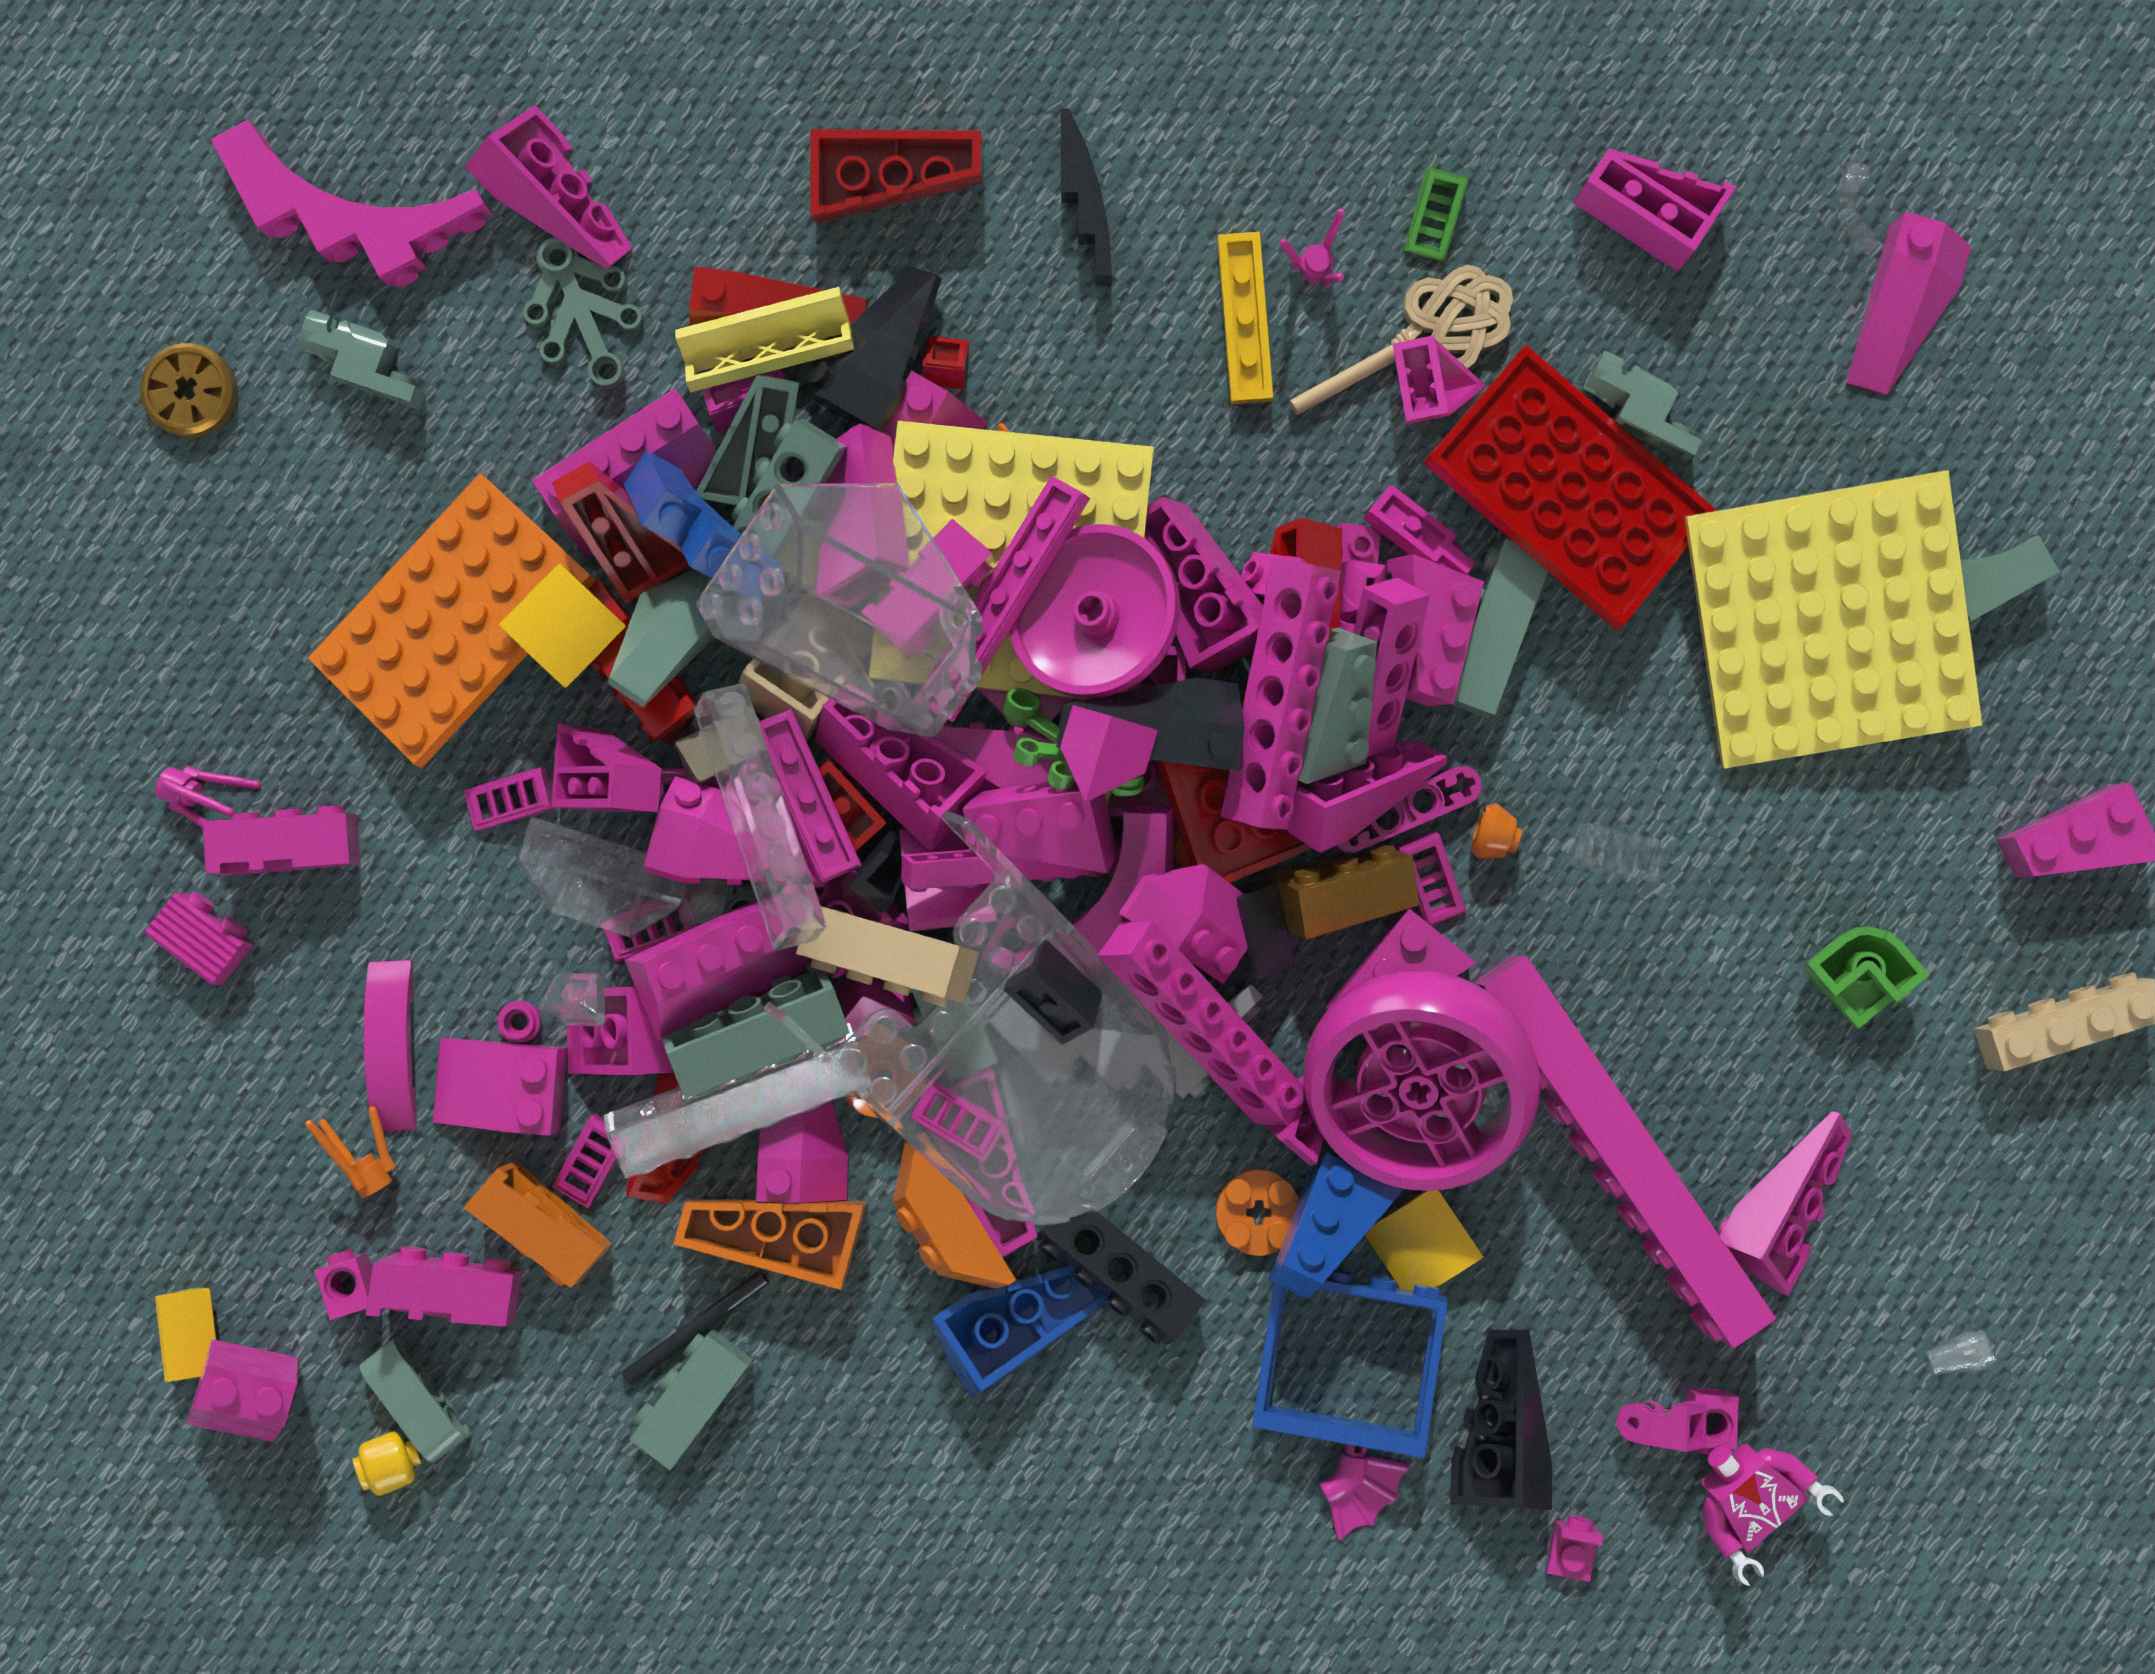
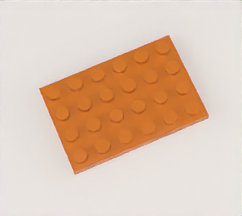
M480 473L317 647L308 659L414 765L423 768L528 655L499 626V623L559 562L587 589L593 585L596 579Z

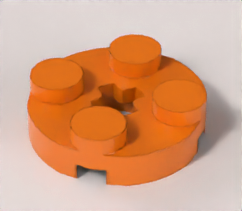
M1265 1169L1243 1171L1231 1179L1218 1196L1216 1203L1218 1227L1227 1242L1243 1253L1255 1256L1275 1253L1281 1249L1298 1205L1299 1197L1290 1183L1275 1172ZM1257 1200L1263 1201L1264 1208L1272 1211L1270 1216L1263 1217L1262 1224H1254V1218L1246 1215L1247 1208H1253Z

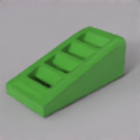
M1430 167L1425 168L1403 251L1442 262L1445 261L1469 178ZM1432 184L1454 190L1452 198L1430 192ZM1427 201L1450 206L1448 214L1426 209ZM1426 217L1444 222V230L1421 225L1422 218ZM1418 233L1441 239L1439 248L1417 242Z

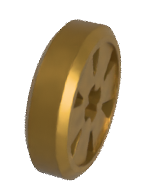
M180 343L161 350L149 361L141 377L140 397L147 415L159 427L179 437L199 438L216 432L230 419L237 404L238 385L232 368L221 356L199 344ZM185 382H189L192 385L197 383L193 388L196 395L192 399L186 396L181 398L185 392L182 387Z

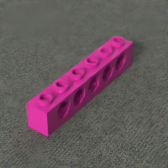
M1273 557L1242 708L1245 728L1239 771L1230 770L1221 817L1260 828L1288 830L1290 817L1294 809L1293 801L1298 777L1303 765L1302 758L1307 733L1312 721L1311 714L1314 699L1320 682V670L1325 646L1329 639V627L1334 602L1338 595L1340 570Z
M1153 921L1120 922L1097 956L1255 1124L1288 1126L1306 1098L1304 1086Z

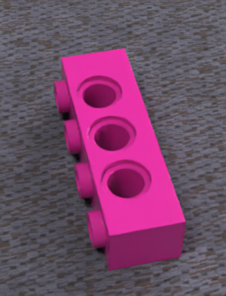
M1400 578L1363 587L1353 631L1357 635L1377 642L1367 757L1394 748L1430 598L1428 593Z

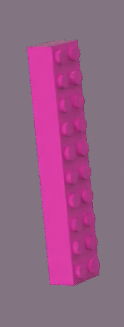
M1511 955L1472 982L1498 998L1509 1008L1524 1028L1534 1047L1538 1060L1541 1090L1548 1096V1099L1543 1102L1546 1109L1557 1123L1562 1121L1564 1125L1570 1128L1573 1133L1567 1137L1570 1144L1581 1158L1586 1156L1590 1162L1594 1163L1597 1168L1592 1172L1594 1179L1606 1194L1611 1192L1615 1198H1618L1621 1205L1616 1210L1630 1229L1635 1227L1640 1234H1643L1646 1239L1640 1243L1643 1250L1655 1265L1659 1263L1669 1272L1670 1275L1665 1278L1667 1285L1679 1300L1684 1299L1690 1307H1693L1695 1311L1690 1313L1689 1316L1704 1336L1708 1334L1715 1343L1722 1341L1734 1349L1775 1321L1776 1317L1528 957Z

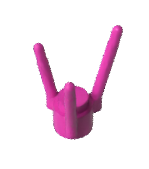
M1344 209L1337 211L1323 243L1308 247L1301 257L1297 255L1287 239L1280 241L1283 251L1291 262V269L1300 270V274L1308 282H1321L1324 287L1329 288L1333 283L1341 282L1344 279L1342 273L1331 274L1334 266V256L1330 251L1345 216Z
M187 766L183 771L168 767L162 772L157 781L155 795L157 798L169 802V809L184 815L203 829L202 821L208 820L188 806L192 807L198 803L229 817L233 816L235 812L232 808L202 795V784L198 783L199 780L259 789L261 783L246 778L203 772Z

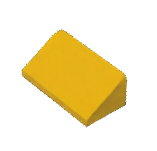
M193 1288L155 1296L165 1382L200 1377L211 1339L216 1340L210 1289Z

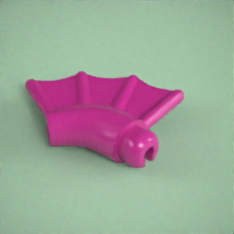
M1344 1444L1345 1449L1340 1452L1335 1472L1319 1484L1330 1504L1337 1539L1343 1540L1354 1528L1364 1525L1373 1526L1375 1524L1374 1520L1378 1512L1387 1504L1398 1499V1484L1410 1467L1408 1463L1369 1456L1366 1453L1368 1449L1366 1447Z

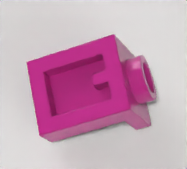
M1569 1515L1567 1522L1555 1519L1545 1568L1548 1574L1590 1582L1596 1546L1603 1545L1604 1539L1602 1533L1593 1527L1594 1522L1592 1520L1574 1515Z

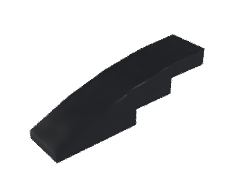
M1061 108V203H1078V245H1095V286H1112L1109 228L1100 184L1087 145L1070 109Z

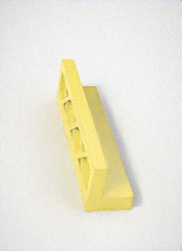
M839 287L675 330L676 341L685 362L686 384L689 392L854 350L851 322ZM842 334V337L824 341L828 337ZM797 346V347H795V348L792 349V350H788V351L782 352V351H784L786 348H790V347ZM755 357L753 360L743 362L745 359ZM714 368L712 371L697 374V372Z

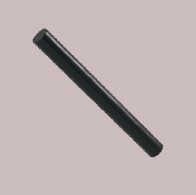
M757 1271L624 1369L622 1375L629 1385L636 1383L690 1343L698 1333L702 1334L770 1284L762 1271Z

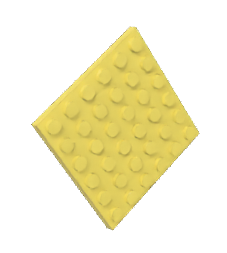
M897 421L893 464L896 471L907 570L917 560L915 558L916 555L951 519H954L992 552L994 561L990 565L995 568L1051 475L1090 498L1073 528L1092 524H1108L1131 530L1144 538L1154 447ZM986 581L979 588L972 585L961 597L965 601L963 607L950 621L943 618L932 630L937 634L935 639L921 654L915 650L908 657L875 628L870 677L925 683ZM888 584L879 589L878 603L891 590ZM1009 632L975 686V689L1005 692L1015 688H1022L1032 691L1036 695L1081 700L1088 699L1059 693L1035 678L1017 656Z
M1949 470L1684 517L1722 768L1983 726Z

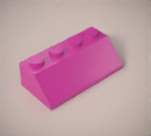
M676 388L532 480L557 520L587 559L594 554L561 505L552 482L590 461L625 489L623 484L645 450L682 469L694 490L697 489L717 450Z
M775 890L625 959L657 1040H661V1037L710 1012L717 1013L728 1008L734 1000L746 994L753 996L772 987L771 982L785 974L793 977L806 970L805 964L811 962V958L796 954L807 919L797 892Z

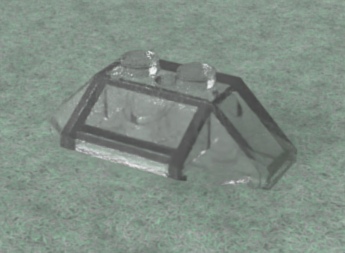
M530 817L518 855L519 861L527 870L535 888L550 912L627 937L637 935L680 909L688 884L644 872L646 851L535 817Z

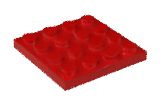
M1246 691L1240 693L1242 708ZM1156 761L1170 805L1173 807L1174 817L1191 866L1204 864L1228 883H1231L1312 850L1306 843L1290 834L1289 830L1260 828L1221 817L1230 770Z

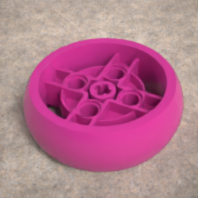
M1426 970L1398 971L1371 978L1357 985L1335 1001L1325 1012L1312 1033L1305 1053L1303 1076L1306 1102L1313 1121L1324 1140L1336 1154L1359 1172L1384 1184L1398 1188L1421 1191L1444 1190L1463 1186L1487 1176L1503 1165L1518 1150L1532 1127L1539 1107L1541 1081L1538 1060L1534 1047L1518 1019L1507 1006L1487 990L1470 981L1446 973ZM1363 1033L1368 1045L1358 1060L1356 1076L1340 1081L1335 1064L1336 1056L1345 1044ZM1395 1044L1404 1045L1407 1048H1398ZM1454 1065H1462L1466 1067V1069H1460L1455 1067ZM1506 1081L1509 1089L1508 1100L1494 1117L1477 1127L1473 1120L1483 1105L1487 1087ZM1378 1093L1384 1094V1095H1386V1096H1388V1097L1379 1096V1095H1377V1094H1378ZM1435 1114H1441V1115H1444V1116H1446V1117H1440V1116H1437V1115H1435Z

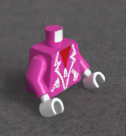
M1748 1444L1740 1445L1734 1452L1724 1445L1713 1449L1708 1456V1463L1713 1470L1702 1479L1701 1483L1707 1495L1703 1501L1704 1528L1725 1559L1730 1557L1733 1561L1732 1573L1734 1578L1748 1586L1750 1584L1742 1575L1743 1567L1751 1564L1754 1571L1760 1577L1764 1576V1570L1758 1561L1745 1557L1741 1549L1743 1548L1749 1553L1809 1500L1805 1494L1807 1490L1814 1496L1816 1506L1825 1515H1833L1826 1507L1822 1506V1498L1826 1494H1834L1844 1503L1843 1497L1834 1487L1820 1485L1816 1481L1818 1476L1794 1455L1769 1448H1763L1756 1452Z

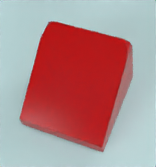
M928 335L922 364V377L940 387L964 389L969 340Z

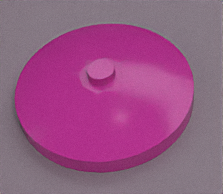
M1092 524L1072 528L1009 630L1012 645L1025 668L1039 681L1059 693L1090 699L1112 696L1123 692L1146 678L1160 664L1173 642L1180 616V596L1177 582L1165 558L1139 534L1108 524Z

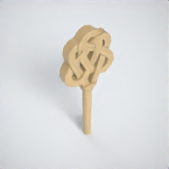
M1465 265L1453 270L1444 280L1425 278L1415 282L1406 293L1403 301L1402 312L1410 325L1406 329H1402L1395 339H1392L1391 345L1289 400L1292 410L1296 415H1299L1394 363L1393 344L1417 339L1422 332L1430 333V336L1435 335V339L1451 354L1464 353L1463 356L1457 359L1469 369L1476 362L1480 351L1494 348L1508 336L1511 326L1509 312L1513 302L1511 287L1504 280L1490 275L1486 276L1479 267ZM1465 282L1468 283L1466 286L1460 285V284H1463V283H1465ZM1490 294L1496 297L1497 303L1490 300ZM1426 295L1431 296L1420 310L1418 306L1419 298ZM1446 299L1451 301L1440 318L1434 316ZM1464 307L1473 311L1472 316L1456 318ZM1495 327L1493 331L1486 333V330ZM1470 333L1469 336L1445 337L1446 335H1461Z

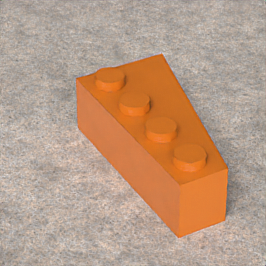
M692 1198L684 1204L673 1244L841 1290L846 1282L868 1201L778 1203L756 1202V1199Z

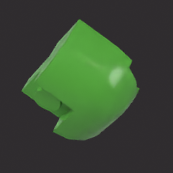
M1871 926L1852 928L1839 935L1803 965L1812 983L1823 995H1826L1853 1028L1857 1029L1890 1002H1898L1930 975L1901 940L1889 931Z

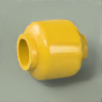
M396 1431L362 1443L358 1449L359 1456L353 1458L355 1471L363 1491L370 1489L378 1496L411 1484L415 1479L414 1466L421 1464L418 1450L410 1440L405 1442L402 1435Z

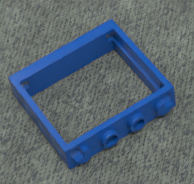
M1334 1270L1317 1289L1431 1310L1414 1430L1269 1405L1287 1291L1286 1288L1274 1283L1252 1427L1425 1458L1448 1305L1447 1296L1439 1295V1288L1415 1284L1413 1291L1396 1288L1397 1281L1380 1277H1371L1370 1283L1354 1281L1353 1273Z

